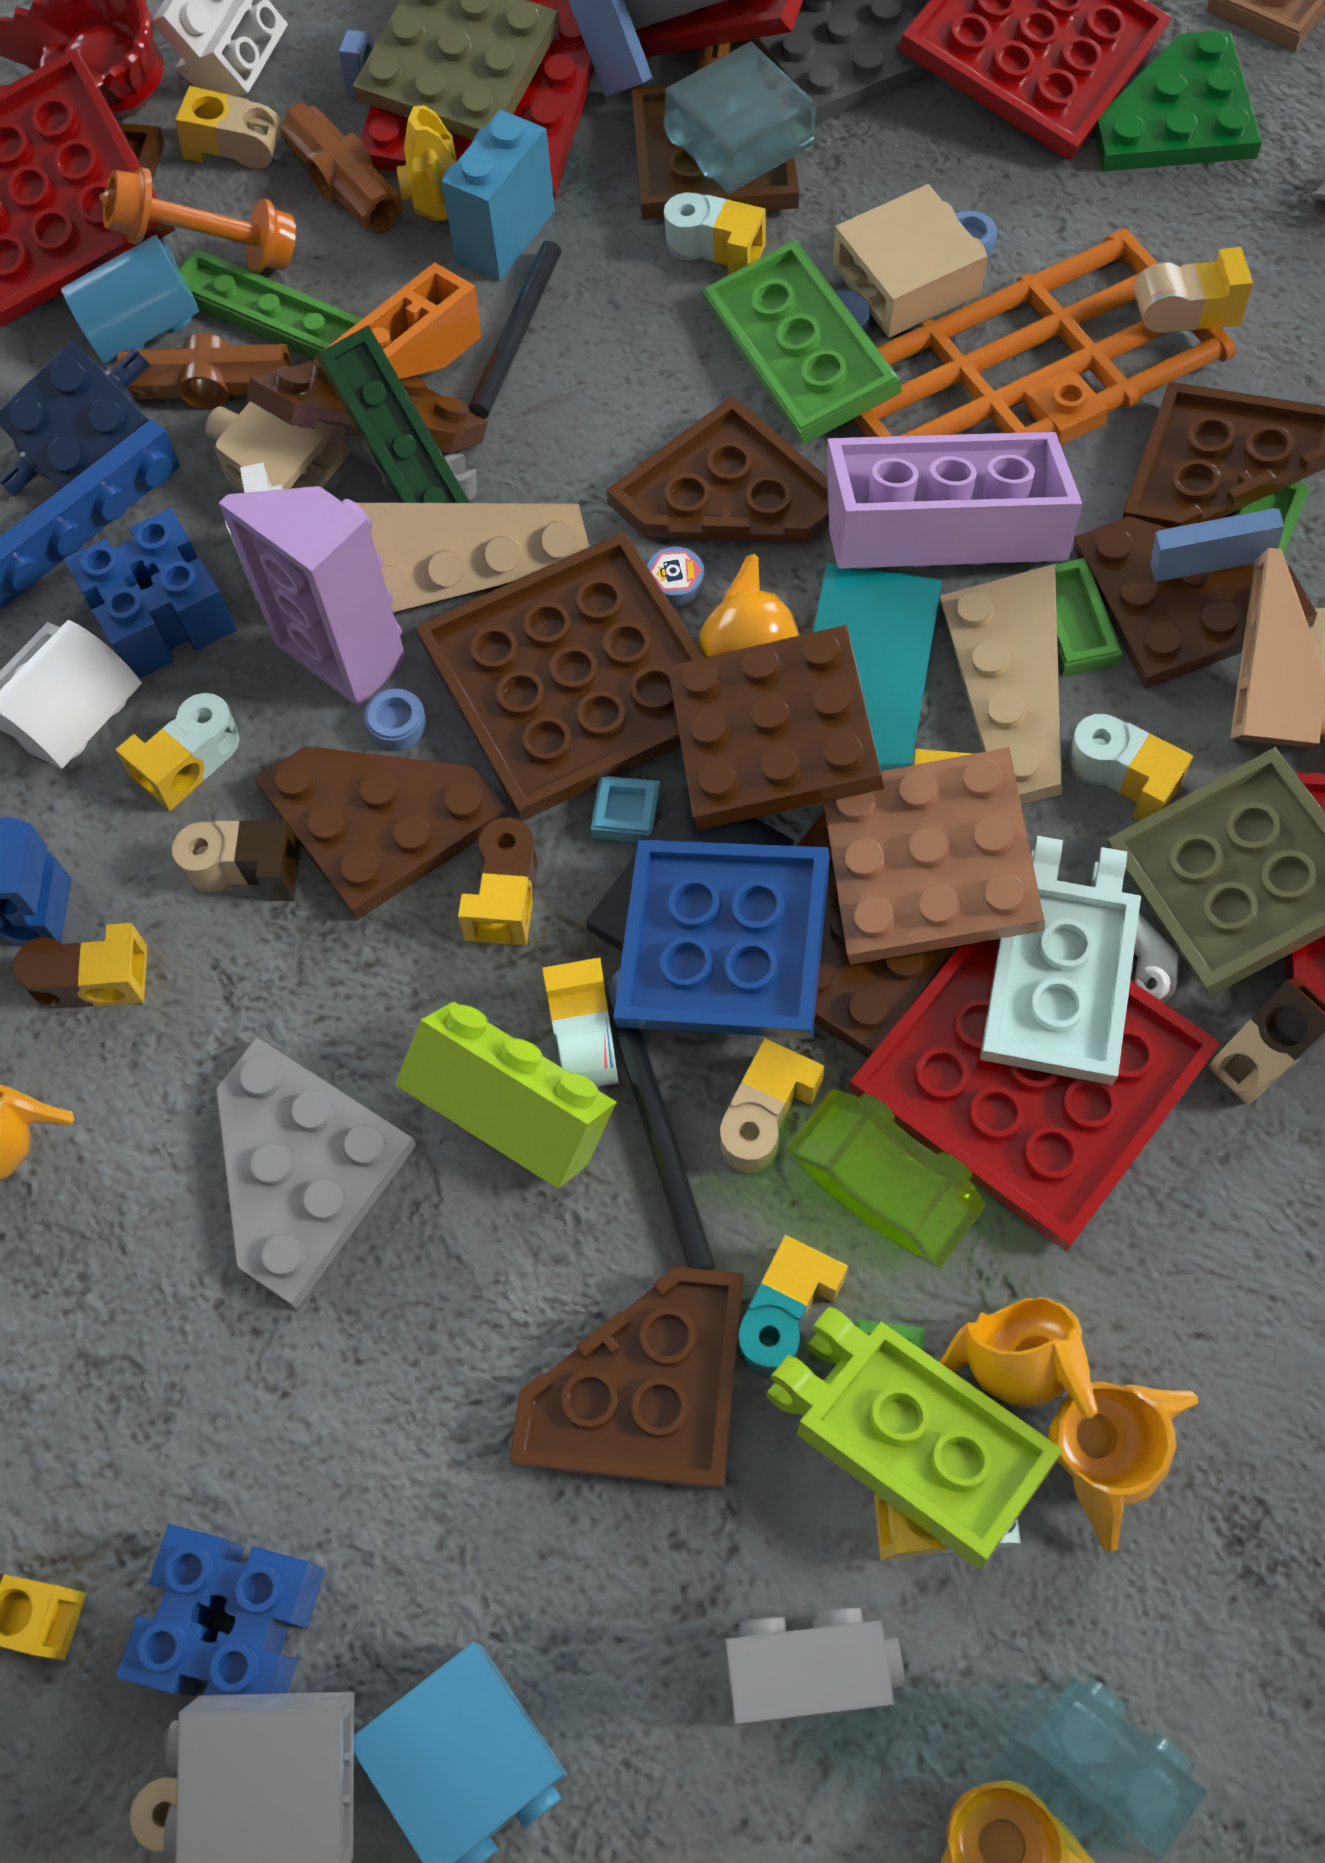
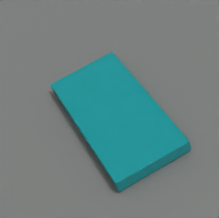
M826 563L813 632L842 625L848 626L880 770L886 771L911 766L942 580L872 569H838L837 564Z

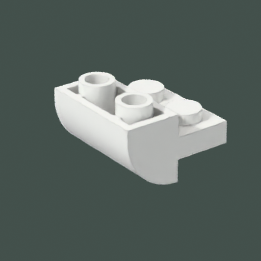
M164 0L151 21L181 55L182 58L175 68L179 74L198 88L236 97L248 94L288 25L269 0Z
M67 620L62 627L47 622L0 670V730L13 736L28 753L63 769L71 759L78 756L85 749L87 742L106 721L125 706L127 699L142 682L111 648L82 626L70 620Z

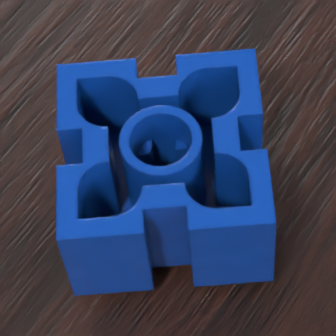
M171 508L129 527L128 529L133 539L115 548L111 547L106 538L64 558L115 653L131 668L139 679L173 663L174 660L169 650L190 641L194 650L197 651L237 631L218 586L202 559L197 557L189 537Z
M0 817V940H7L12 946H23L29 941L40 937L54 938L62 943L71 877L57 858L52 857L51 853L47 851L46 843L31 823L11 817Z
M168 1523L148 1582L150 1585L165 1589L156 1618L152 1619L137 1615L116 1678L168 1693L197 1696L202 1680L208 1682L204 1695L288 1693L298 1658L283 1655L281 1652L290 1624L308 1628L326 1569L303 1559L254 1546L251 1548L246 1565L241 1564L240 1561L245 1547L225 1538ZM225 1605V1612L235 1616V1624L230 1633L219 1631L216 1639V1630L213 1628L214 1618L219 1610L222 1611Z

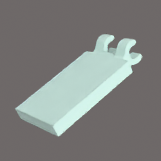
M1037 836L1035 850H1032L1031 856L1044 916L1045 931L999 939L980 1060L1113 1085L1119 1071L1141 896L1122 892L1127 861L1126 851L1101 847L1099 861H1095L1091 886L1057 881L1063 840Z

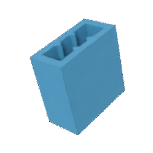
M500 109L487 126L481 128L476 133L472 144L457 163L450 165L441 181L442 193L445 199L449 233L452 238L455 261L501 281L554 213L555 207L546 128Z
M472 1642L354 1735V1754L422 1863H485L499 1851L491 1837L515 1817H517L525 1829L562 1799L554 1786L568 1775L484 1647L476 1642Z

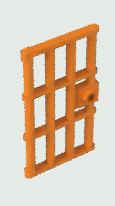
M1123 228L1107 235L1104 238V242L1036 274L1026 273L1018 277L1016 283L934 321L929 318L920 322L917 329L876 347L890 366L927 348H930L944 365L901 384L902 393L852 420L866 437H892L879 421L880 419L956 383H960L974 401L900 436L955 435L990 418L1002 433L1056 432L1060 445H1063L1106 424L1108 412L1121 406L1129 408L1139 402V397L1216 360L1225 362L1235 357L1236 346L1221 327L1190 330L1202 343L1129 378H1126L1110 360L1169 333L1153 332L1146 328L1143 321H1140L1094 343L1079 327V325L1135 300L1134 282L1137 276L1146 268L1158 264L1128 229ZM1120 258L1136 273V275L1066 308H1062L1048 293ZM1026 302L1042 317V319L965 355L949 339ZM1056 336H1059L1074 352L995 391L979 374ZM1090 370L1106 389L1095 393L1080 375ZM1023 402L1027 407V411L1037 422L1025 427L1010 408Z

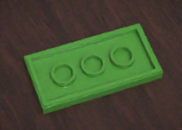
M796 239L701 290L705 304L802 445L902 393L899 377Z

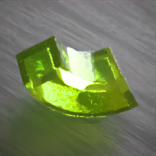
M832 1088L785 1150L822 1189L854 1216L897 1246L941 1269L986 1207L985 1202L970 1182L972 1178L971 1171L954 1156L945 1152L935 1154L914 1140L894 1122L895 1115L891 1109L876 1097L864 1093L858 1098Z

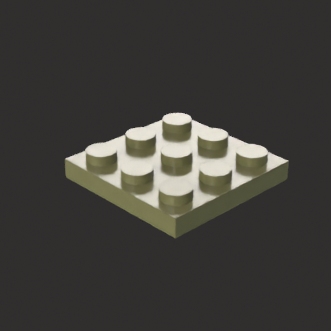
M400 0L352 85L356 100L409 118L414 106L424 105L437 113L450 133L473 140L476 133L481 128H485L500 109L510 114L515 112L560 28L559 13L557 10L527 0Z
M1276 747L1107 838L1109 849L1127 852L1125 875L1141 896V899L1208 998L1325 935V812Z

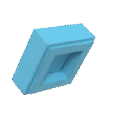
M613 776L602 777L598 780L591 824L592 839L638 844V840H646L656 825L660 781Z

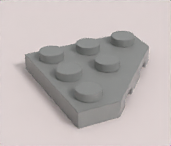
M256 1037L216 1088L237 1267L249 1278L297 1310L414 1150L416 1144L411 1136Z

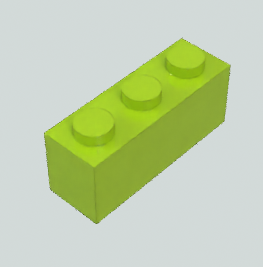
M455 1001L420 1020L395 1083L400 1089L557 1189L562 1187L589 1164L617 1103L598 1091L595 1083L587 1077L564 1070L543 1057L541 1051L532 1043L509 1036L488 1023L485 1015L477 1009L466 1005H459Z

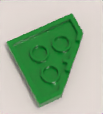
M1230 30L1179 34L1108 106L1098 120L1093 133L1102 172L1257 159L1262 139Z

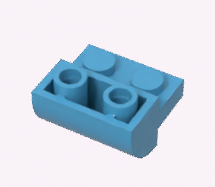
M157 235L152 236L61 288L78 325L104 365L116 360L118 351L132 350L133 347L135 349H143L147 341L163 332L174 333L181 330L191 321L193 315L199 313L193 293L179 271L171 248L164 237L159 239Z

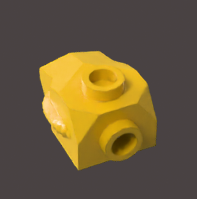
M424 105L414 106L407 122L404 145L406 165L397 167L402 200L412 199L415 215L425 216L433 221L448 220L441 181L448 167L457 163L453 137L436 112Z

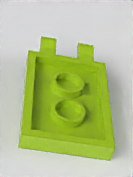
M829 1306L814 1323L812 1330L816 1334L808 1342L807 1348L822 1361L829 1364H837L823 1381L803 1362L788 1355L771 1375V1379L775 1383L768 1390L767 1398L787 1413L804 1416L799 1423L796 1435L981 1572L1053 1468L1063 1449L882 1321L868 1335L855 1326L842 1312Z

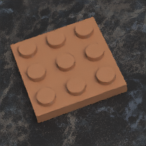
M1010 747L881 771L884 789L824 802L845 944L850 965L1045 931L1044 916Z

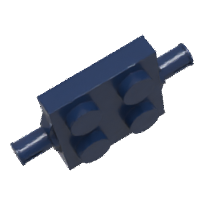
M71 340L0 408V427L13 439L16 450L21 456L0 476V483L16 497L23 487L37 474H40L42 477L51 480L59 489H62L149 421L136 406L132 394L127 388L148 367H151L150 363L133 347L110 371L106 366L94 362L75 341Z

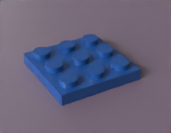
M638 840L613 1016L617 1026L623 1028L813 1039L830 865L828 847Z

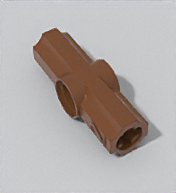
M301 101L288 108L284 121L279 125L282 140L306 165L314 185L323 198L328 202L337 199L366 231L375 230L381 234L395 225L398 214L403 210L401 197L376 171L373 161L362 141L354 133L343 136L316 106L310 107Z
M194 334L185 340L183 348L136 349L150 363L151 367H148L127 389L131 392L133 399L182 398L190 406L212 410L225 405L229 396L247 395L251 377L274 372L279 367H291V356L287 344L230 346L224 339L213 334ZM131 350L118 351L117 364Z

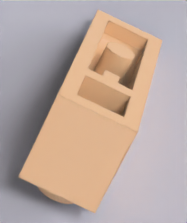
M1268 548L1257 556L1254 561L1230 739L1305 748L1319 744L1320 735H1325V671L1282 549Z

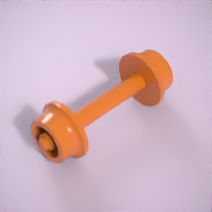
M140 167L135 173L112 170L107 181L106 190L99 196L103 203V222L105 228L126 235L128 242L131 244L139 245L147 230L148 221L170 225L246 244L247 267L249 271L254 273H261L264 268L285 270L296 246L294 217L291 214L274 209L271 200L259 199L253 209L250 221L247 222L152 198V177L147 168Z

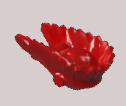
M33 0L30 10L16 7L13 17H0L1 57L26 65L29 69L35 71L72 49L77 48L116 120L135 115L146 107L149 99L158 89L164 69L163 57L159 52L157 44L154 42L152 16L148 11L145 0ZM8 85L0 86V90Z

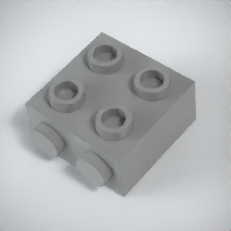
M861 1608L819 1612L815 1614L816 1618L812 1619L813 1629L786 1632L785 1617L740 1622L738 1628L739 1638L725 1639L734 1727L881 1709L894 1705L892 1690H897L905 1685L903 1662L897 1637L884 1639L882 1620L863 1622Z
M354 1692L198 1696L179 1712V1721H173L170 1725L166 1744L167 1769L170 1773L178 1772L177 1805H172L169 1808L164 1830V1850L168 1859L176 1858V1863H351L353 1860Z

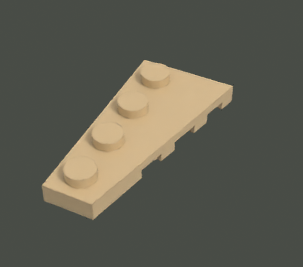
M356 503L367 514L372 523L370 533L375 550L383 562L381 571L385 585L393 597L391 602L393 612L514 582L589 548L579 504Z
M1055 564L940 595L941 610L984 752L1010 747L1021 805L1061 795Z

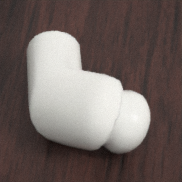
M1139 913L1134 954L1138 957L1134 983L1164 1003L1177 990L1180 963L1179 953Z

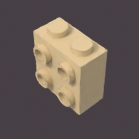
M927 184L836 225L832 266L852 292L859 294L867 301L870 315L887 337L890 338L918 325L920 322L931 319L980 296L985 268L988 264V255L981 241L976 237H972L959 222L952 206L948 202H943L931 186Z

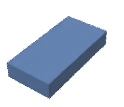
M568 0L588 54L592 57V64L605 97L640 85L653 78L624 0Z
M1273 508L1159 530L1155 533L1150 563L1154 581H1164L1254 564L1255 558L1268 548L1278 549L1284 530L1280 510Z

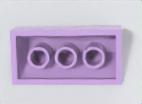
M1056 432L827 439L829 532L838 569L1068 561L1083 503Z
M320 486L228 494L219 502V505L275 645L359 708L407 661L400 638L402 629L394 617L391 606L393 597L384 582L381 571L383 562L374 547L370 533L372 523L369 517L355 502L349 499H344L341 502Z

